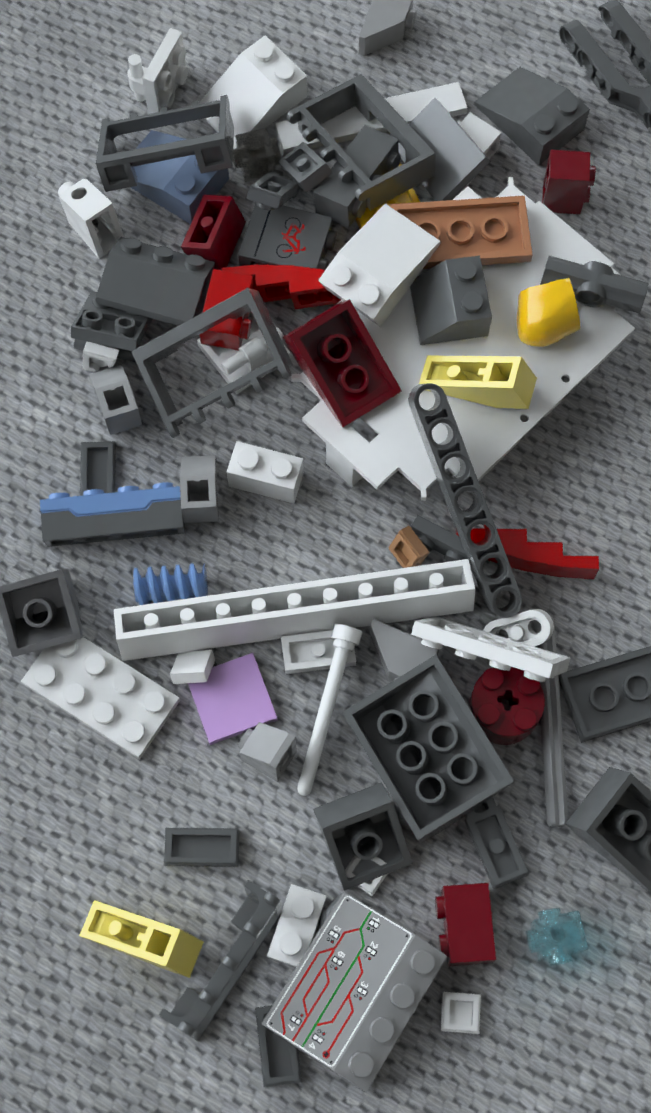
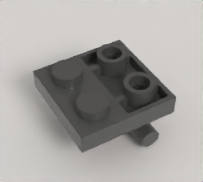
M91 291L71 326V338L75 339L74 349L83 351L88 341L119 350L117 358L136 362L131 352L139 347L153 319L95 303L97 292Z

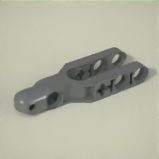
M610 0L599 6L598 10L603 22L611 30L612 38L614 40L618 39L629 53L628 58L650 84L647 87L630 86L580 21L575 19L561 26L559 29L561 42L563 44L566 43L570 47L567 50L581 67L584 66L587 69L585 73L606 100L612 105L635 112L647 129L651 128V41L618 0Z

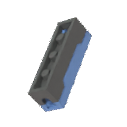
M169 482L157 483L153 485V489L139 490L138 486H124L118 488V492L104 493L102 489H91L84 491L83 496L70 497L69 493H53L49 495V499L40 500L42 539L47 547L185 534V523L181 511L180 486L174 487L173 483Z

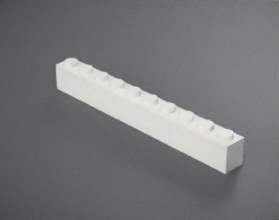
M469 559L118 608L114 609L116 640L122 661L281 639V636L329 631L334 629L335 624L358 628L371 626L373 619L386 624L474 611L475 585Z

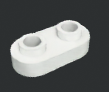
M531 609L517 613L513 617H502L491 621L483 631L498 635L502 629L507 632L509 639L531 646H538L550 639L553 634L554 624L547 612L541 609ZM533 620L541 624L542 628L539 633L533 631L531 627Z

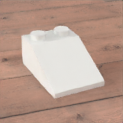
M265 35L236 58L202 98L200 104L220 100V96L228 95L230 113L234 125L233 148L237 150L307 97V75ZM219 117L204 118L219 133Z
M385 203L337 253L318 281L342 301L350 299L356 311L381 327L441 244V241Z

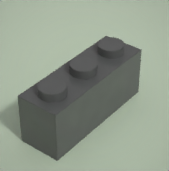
M367 125L362 127L345 150L346 154L371 181L397 168L401 160L398 139ZM337 161L331 168L333 173L321 181L314 191L315 211L317 214L332 217V221L350 228L356 218H361L367 208L366 200L359 201L356 198L355 192L360 186L354 179L344 183L338 177L339 172L344 168Z

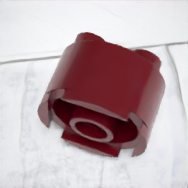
M494 667L489 668L475 683L468 707L489 741L494 744L512 745L525 739L534 731L543 714L545 697L540 681L523 676L524 670L511 667L510 671ZM502 700L509 701V705L512 706L510 711L503 710Z

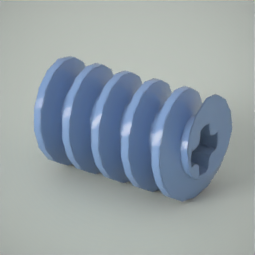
M194 563L190 564L187 574L183 573L180 564L175 566L173 575H169L166 566L161 567L159 576H155L152 567L147 568L145 577H141L138 568L133 570L135 600L139 605L151 604L152 601L153 603H160L166 600L174 601L208 596L205 563L201 573L197 572Z

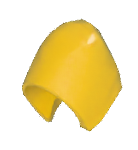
M570 278L529 287L520 292L518 295L517 329L518 337L523 343L529 346L544 347L556 343L580 330L579 312Z

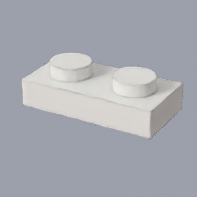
M333 630L281 636L285 674L330 669L336 648L333 646L334 639L331 638ZM355 650L349 652L345 667L356 666Z
M291 884L267 958L297 967L312 943L326 895Z

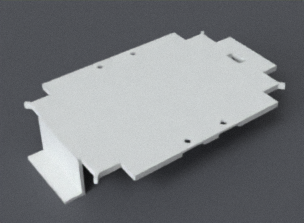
M508 177V186L496 197L524 196L525 194L514 186L513 177ZM467 186L453 200L478 199L481 197ZM525 195L532 260L531 262L482 265L492 314L489 335L487 337L420 345L410 287L381 327L357 311L402 392L360 417L378 434L369 443L351 427L354 421L345 427H341L304 372L292 374L291 382H302L321 400L302 417V421L326 443V464L351 487L364 478L376 490L399 471L421 491V501H426V491L437 481V477L411 412L408 397L411 390L419 384L427 355L522 357L537 377L529 409L495 408L446 395L479 481L520 442L521 438L543 417H546L573 388L589 376L635 330V327L615 311L618 307L607 304L601 307H588L576 300L580 318L579 331L551 345L544 347L529 346L518 337V295L529 287L540 285L549 256L582 265L591 261L602 262L610 266L614 274L620 275L613 269L614 263L540 201L534 203ZM422 269L419 275H421L429 269ZM567 376L570 381L563 382L561 378ZM424 390L419 396V404L423 409L429 410L435 403V396L433 392ZM525 415L528 417V421L522 422L520 417ZM439 423L432 430V438L438 444L446 440L448 435L447 428L442 423ZM456 457L448 459L445 463V472L449 471L454 476L458 474L461 467Z

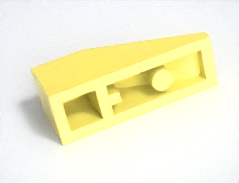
M427 355L419 384H436L443 389L447 396L495 408L529 409L537 377L522 357Z
M95 900L79 935L188 978L191 976L204 941L181 929Z

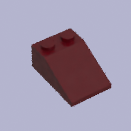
M350 299L339 302L283 336L298 365L341 427H345L402 392Z

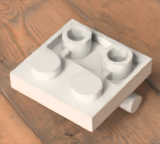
M173 28L169 29L148 68L142 66L139 55L132 54L128 58L129 70L127 75L130 89L134 91L137 101L143 102L146 100L148 114L161 112L162 107L168 106L170 109L175 99L177 86L179 84L183 85L188 76L189 68L186 66V47L183 44L182 32Z
M252 311L249 312L248 319L252 320L250 336L248 340L243 339L239 351L201 344L200 338L197 340L198 347L228 384L274 360ZM276 327L281 340H283V333ZM285 346V349L291 359V353ZM252 383L235 391L236 395L252 385Z

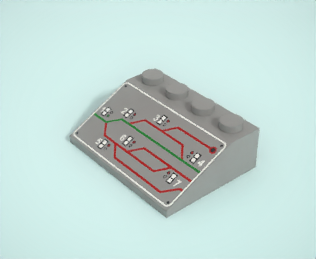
M343 892L261 1024L354 1087L367 1092L447 956L414 933Z

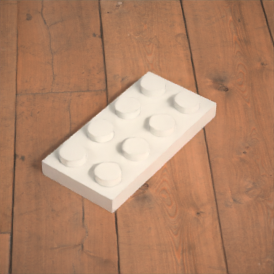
M437 616L416 620L411 633L413 636L422 638L421 644L442 649L443 645L456 649L455 655L471 660H476V657L480 656L489 659V665L494 668L510 671L511 667L524 670L523 676L545 682L546 678H554V676L567 672L570 657Z
M84 637L43 649L21 680L24 686L139 760L180 702L178 696Z

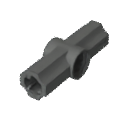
M553 256L548 257L540 283L542 285L559 279L570 278L575 298L579 303L588 307H601L607 304L639 314L649 287L647 282L614 274L612 268L602 262L591 261L582 265Z

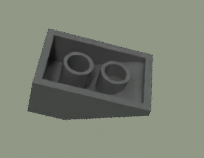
M522 67L516 69L474 101V105L538 166L549 158L551 149H561L585 130L590 110L568 88Z
M609 767L568 819L566 825L590 847L651 894V791L632 773Z

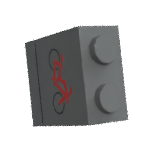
M255 203L238 254L239 266L260 263L264 265H293L326 270L328 259L324 258L327 250L333 251L337 232L332 231V217L284 205L279 209L265 210L256 206Z

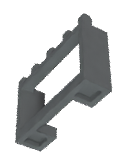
M362 74L287 113V120L291 124L298 122V130L307 142L317 138L325 148L321 151L320 157L325 162L335 158L344 168L338 174L342 182L345 183L352 179L356 181L360 188L355 192V196L359 201L366 200V207L370 211L435 176L436 153ZM356 107L369 122L377 118L389 133L398 139V142L406 150V163L371 181L320 124Z
M228 95L220 96V100L200 104L199 100L192 101V106L169 110L168 106L162 107L161 112L138 116L137 112L131 113L130 118L110 121L109 118L102 119L96 166L105 192L137 186L138 178L134 166L190 155L196 156L201 174L233 168L234 125L230 113ZM214 116L219 117V133L117 153L114 139L118 135Z
M246 288L131 352L167 431L172 438L180 435L177 426L183 424L182 419L193 414L198 424L205 422L206 417L202 409L220 399L223 400L228 409L235 406L231 393L252 383L257 393L265 390L261 377L279 369L284 379L292 376L289 367L293 363L259 291ZM252 311L274 360L177 411L155 363L177 352V346L229 318L237 319Z
M250 880L244 885L247 898L231 921V924L242 930L228 954L221 961L220 966L205 989L199 995L187 987L171 1013L164 1008L159 1013L161 1017L197 1042H199L283 911L279 898L268 891L266 892Z

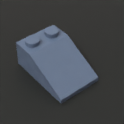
M151 130L136 149L185 139ZM190 155L134 166L138 178L137 186L130 188L191 224L203 195H217L229 180L228 169L201 174L196 156Z

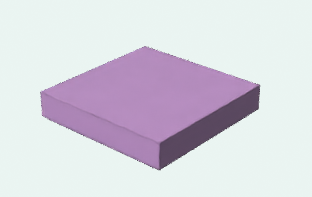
M253 653L212 667L207 682L188 683L210 745L245 733L249 728L253 730L259 722L267 725L278 721Z

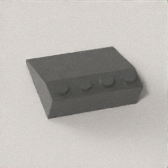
M434 655L342 712L415 837L422 843L450 827L515 782L437 655Z

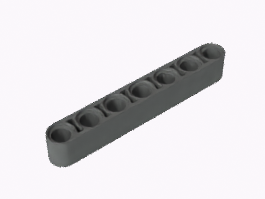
M418 384L409 393V406L467 559H469L470 567L487 608L498 616L505 618L513 617L522 607V595L446 394L436 384ZM426 389L433 392L435 396V403L429 410L423 409L419 404V396ZM442 423L446 426L448 435L444 442L438 444L432 438V430L437 424ZM456 457L460 462V471L457 475L449 477L445 472V463L448 459ZM469 491L473 496L472 505L466 510H461L457 502L458 497L462 492ZM482 524L486 532L485 537L482 541L473 543L470 537L471 530L474 526ZM494 557L498 563L497 570L494 574L486 576L483 572V565L486 560ZM502 591H508L510 594L508 605L504 608H497L495 602L497 595Z

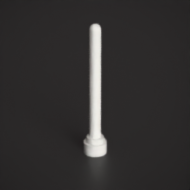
M341 624L334 625L331 638L334 639L333 646L336 648L297 786V791L302 796H307L311 793L348 655L360 643L362 631Z

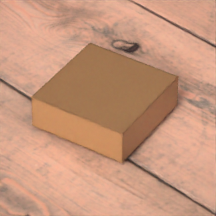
M410 526L401 529L388 547L403 568L421 566L430 553Z

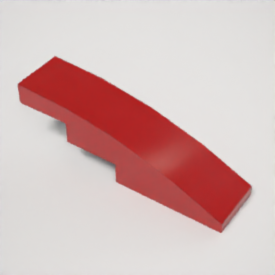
M245 265L222 268V271L253 276L254 289L259 290L263 302L292 298L296 310L337 304L341 301V299L329 292L318 281L324 273V269L293 265Z
M472 528L470 537L473 543L483 540L486 533L485 528ZM497 529L511 568L554 577L595 579L599 571V556H563V542H527V529ZM494 557L488 559V561L497 563Z

